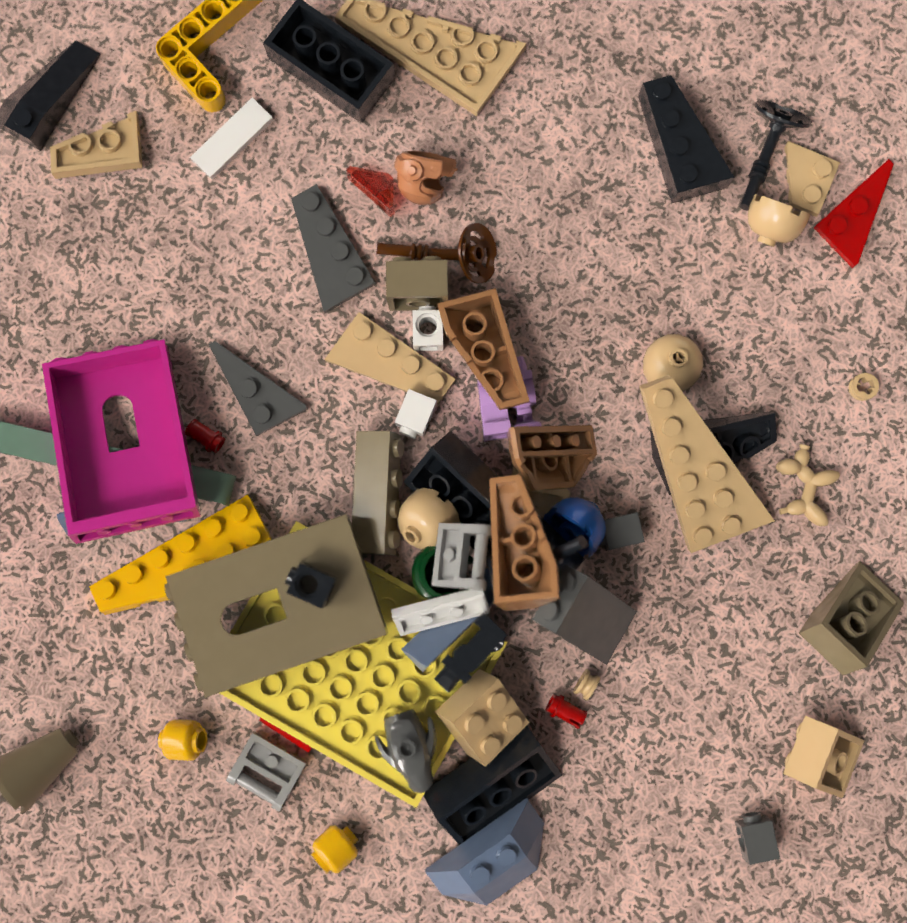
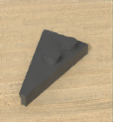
M216 341L208 344L256 436L308 410L304 403Z

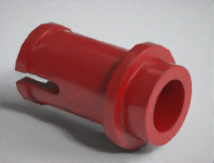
M196 418L188 424L185 430V435L205 446L207 452L213 451L217 453L225 443L222 432L213 431Z
M552 695L546 706V711L550 713V717L557 716L573 725L576 729L580 728L587 716V711L564 700L563 695Z

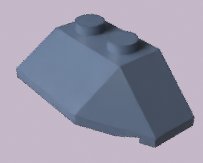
M526 798L425 869V872L442 895L487 906L538 870L544 822Z

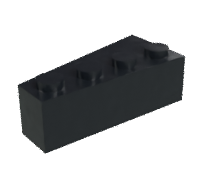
M672 75L644 82L638 94V99L671 204L727 189L735 177Z

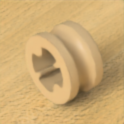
M862 373L851 379L848 389L853 398L865 401L873 398L878 393L879 383L872 374ZM860 379L863 383L868 382L870 384V388L867 389L868 395L865 391L859 392L857 386L861 384L858 382Z
M586 669L575 685L573 693L583 694V699L587 701L596 689L600 677L598 675L591 676L590 670Z

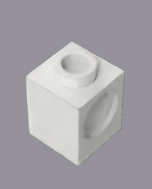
M421 306L419 310H412L413 349L415 351H443V323L439 310L435 306ZM431 322L436 326V330L432 334H424L420 331L421 325Z
M408 389L395 420V425L400 427L399 433L413 439L417 435L424 437L428 427L427 423L431 420L437 400Z

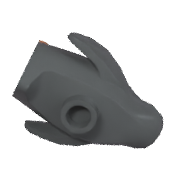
M414 709L384 719L388 747L384 745L377 735L375 736V742L382 757L391 767L404 776L413 792L424 793L433 786L431 764L437 741L432 718L428 717L427 733Z

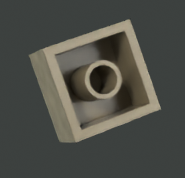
M400 256L393 258V261H386V298L389 311L419 310L421 306H435L438 310L437 303L448 301L447 260H441V257L427 256L423 260H411L409 257Z

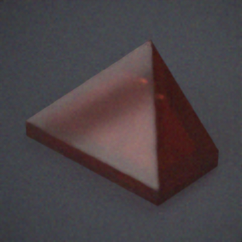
M349 166L346 169L348 180L386 214L392 217L395 213L393 177L388 173Z

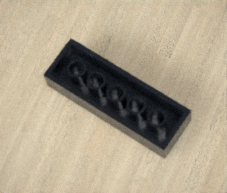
M449 431L429 449L404 480V483L413 492L421 488L433 489L439 492L437 497L443 502L448 499L455 507L459 515L460 524H484L491 526L489 478L499 476L452 431ZM537 513L550 547H558L566 543L567 541ZM471 535L470 546L475 550L476 535ZM492 536L488 538V547H489L491 550H492ZM578 552L563 558V561L558 564V573L563 564L577 570L585 558Z

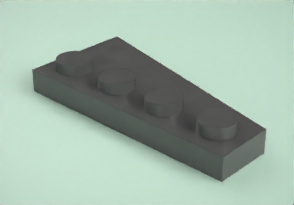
M317 184L292 197V204L324 313H327L373 287L375 282Z

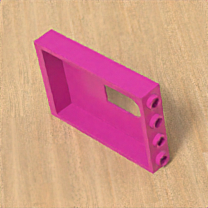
M150 339L142 344L133 346L120 345L112 350L103 352L90 351L82 354V356L73 358H55L51 362L42 364L67 533L75 544L201 517L172 363L164 339ZM124 396L133 405L140 446L110 453L103 417V406L111 397Z

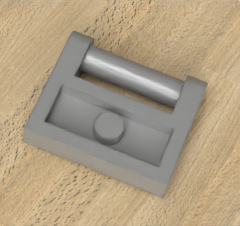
M439 523L432 586L486 591L487 580H484L488 538L492 536L490 525ZM471 535H476L472 577L466 578Z
M254 731L226 781L232 785L237 783L271 803V808L280 812L307 761ZM245 766L282 786L280 792L272 790L243 773Z

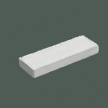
M251 98L190 159L213 180L274 119L256 100Z
M468 589L391 609L399 635L404 636L478 617L482 613L489 614L490 609L484 591Z

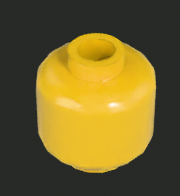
M173 719L159 733L158 745L162 749L163 755L169 760L193 761L206 749L207 732L196 720Z
M331 825L313 842L314 852L311 856L326 874L330 871L339 874L357 857L358 851L354 844L358 839L347 826L341 830L338 826Z

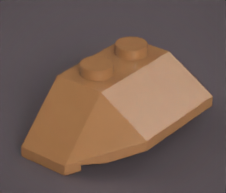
M592 425L520 426L509 428L507 433L512 465L522 476L530 491L575 487L585 473L589 462L593 461L597 455Z

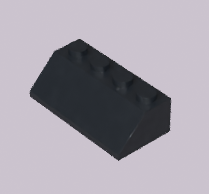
M526 726L486 767L471 757L459 764L456 769L441 780L433 783V786L423 796L439 824L460 845L524 799H531L561 777L562 774L530 728Z

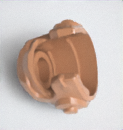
M403 151L400 155H397L394 162L400 193L407 200L420 205H430L437 202L442 197L444 187L440 184V179L443 176L452 177L455 171L458 170L455 159L423 151Z

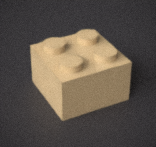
M479 669L466 684H463L435 712L465 753L486 767L530 722L500 680Z

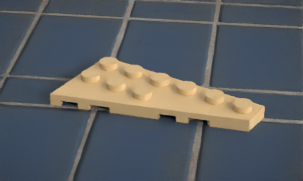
M667 375L640 385L639 388L688 550L694 553L774 522L775 520L674 379Z

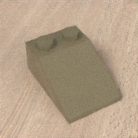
M858 562L811 613L799 634L844 676L866 668L903 607L904 602L864 564Z

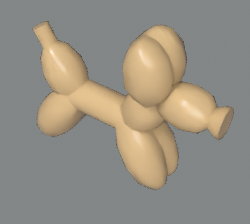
M800 444V450L796 452L794 459L779 461L776 464V470L782 475L797 474L798 478L805 483L801 500H794L787 507L779 509L780 515L786 513L801 515L804 513L813 524L821 527L827 526L829 521L826 513L813 501L817 487L828 486L836 482L840 477V473L834 470H825L814 474L812 469L807 466L810 459L808 452L810 446Z

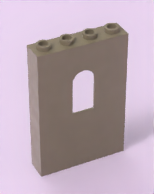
M347 514L165 576L167 584L164 585L167 598L170 602L174 601L177 613L174 614L176 626L180 632H184L187 641L184 644L185 654L190 662L193 661L197 672L194 674L195 685L199 692L203 691L205 698L388 634L350 517ZM299 563H306L338 578L325 608L321 609L286 593L289 585L285 584V581L293 566L298 568ZM306 575L302 580V588L307 593H314L318 587L317 579L312 575ZM277 588L287 619L240 635L231 634L224 629L221 617L227 606Z

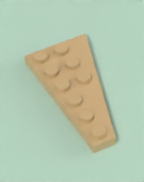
M346 0L334 16L336 23L475 116H478L525 51L527 44L520 41L514 43L503 40L501 36L492 33L490 36L478 33L470 27L429 16L425 18L414 15V11L407 9L400 11L386 7L385 3L375 0Z

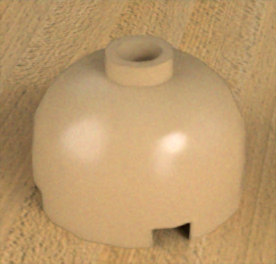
M755 194L748 211V224L753 232L760 235L758 238L759 242L774 247L776 242L789 243L800 236L811 214L802 210L801 212L796 211L790 205Z
M667 334L656 339L646 350L643 359V373L648 382L669 375L674 379L682 392L690 389L696 383L703 369V354L698 345L689 337L680 334Z
M421 488L414 491L402 504L398 514L397 522L404 539L412 546L421 550L427 546H436L439 523L460 524L459 515L453 504L448 499L443 502L437 497L439 492L433 489Z

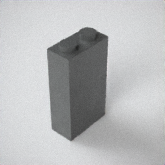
M563 564L559 571L560 599L538 607L532 620L607 665L637 611L589 576Z

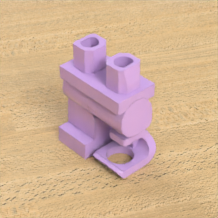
M519 356L517 361L529 397V403L513 407L516 408L517 422L514 427L542 426L541 422H534L532 419L531 406L536 404L532 371L527 370L523 356ZM477 379L484 442L508 438L507 433L509 428H511L508 409L499 410Z

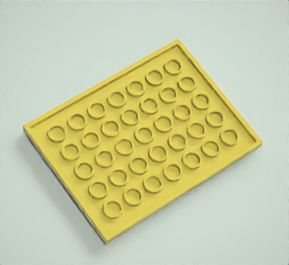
M296 521L289 534L307 527ZM364 560L388 630L387 635L220 692V694L417 808L424 793L413 792L404 776L384 760L375 742V736L377 735L384 745L388 747L384 719L414 709L427 733L428 717H431L437 738L431 764V772L434 777L455 739L435 711L464 684L460 680L448 693L434 678L445 667L441 660L447 654L452 658L454 649L459 645L467 644L480 628L473 623L442 655L422 672L401 650L419 632L400 636L393 621L391 609L427 599L423 598L413 587ZM277 588L251 597L230 633L240 635L287 619ZM504 640L500 650L491 652L476 670L468 674L472 676L479 669L490 674L508 642Z

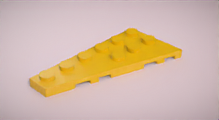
M246 495L89 586L99 611L104 615L137 608L145 603L167 601L169 599L164 585L167 584L165 576L272 540V537L249 495Z

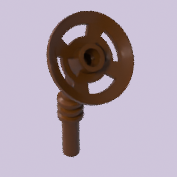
M473 223L463 230L459 239L458 249L429 248L428 244L422 247V244L416 246L415 243L409 246L377 242L376 254L410 257L411 260L415 258L421 260L427 256L441 257V260L459 261L465 276L471 282L480 284L487 282L494 274L497 248L489 229L483 224ZM473 231L478 233L481 236V239H479L477 236H471V232ZM486 248L487 260H486V265H485V267H484V266L482 265V261L484 260V257H485V251H484V249ZM470 272H477L478 276H474Z

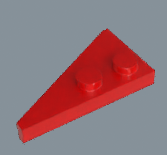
M890 159L881 165L814 227L816 232L851 268H854L859 263L894 166Z

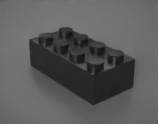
M296 0L263 42L269 60L360 123L364 121L395 80L393 62L303 0Z

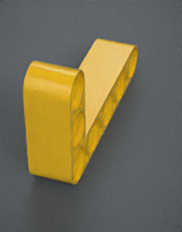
M205 0L158 40L156 52L165 68L206 111L218 112L224 107L226 98L217 79L196 57L263 0ZM214 15H221L218 19H211ZM193 33H200L195 38H189ZM177 51L175 56L167 57L169 53ZM197 72L192 78H186L188 73ZM216 92L214 97L210 99L205 98L208 93Z

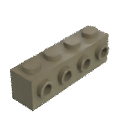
M392 431L356 432L352 526L361 553L365 555H396V549L400 544L397 520L401 507L399 488L403 483V474L400 470V462L404 454V442L402 435Z

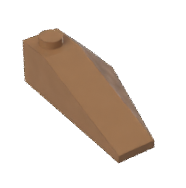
M496 288L437 303L445 334L497 408L503 410L529 403V397Z
M519 474L489 478L494 604L504 611L538 608L560 599L558 565L522 476Z

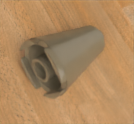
M59 728L0 756V793L15 810L20 806L21 814L30 810L78 754L79 751L76 746L80 742L70 729L64 732Z

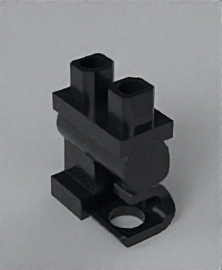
M482 613L474 622L480 630L467 644L456 647L452 653V658L447 654L441 660L445 667L435 676L434 680L448 693L460 680L466 684L472 678L468 673L476 670L491 652L500 650L504 644L507 634L485 613Z

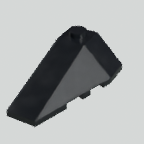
M75 40L4 100L0 107V129L41 151L101 54Z
M773 411L703 420L734 464L743 458L749 459L777 441L776 414ZM651 429L650 435L652 458L667 489V492L671 496L663 465L655 442V438Z

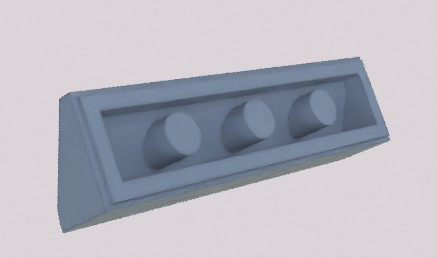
M486 568L484 580H487V586L484 592L490 608L494 604V591L489 569ZM480 616L420 631L401 650L424 672Z

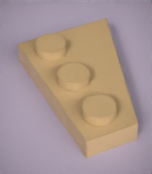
M137 111L126 114L128 118L117 123L107 122L101 125L103 129L89 135L82 133L51 146V173L54 178L59 179L143 168Z

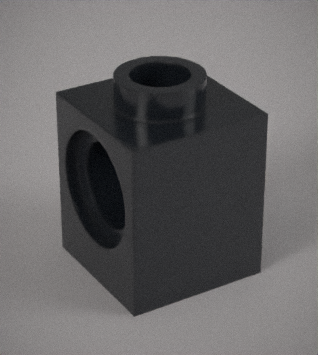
M299 563L298 568L294 566L291 568L286 578L285 584L289 585L286 593L323 609L327 605L338 578L306 563ZM306 575H312L317 579L318 587L314 593H307L302 588V580Z

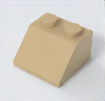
M805 716L803 722L797 728L796 741L792 751L786 757L783 774L815 789L843 798L864 740Z

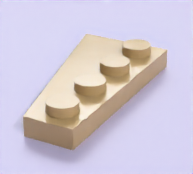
M358 312L324 359L326 362L405 392L408 389L437 400V404L442 401L456 381L451 375L360 312Z

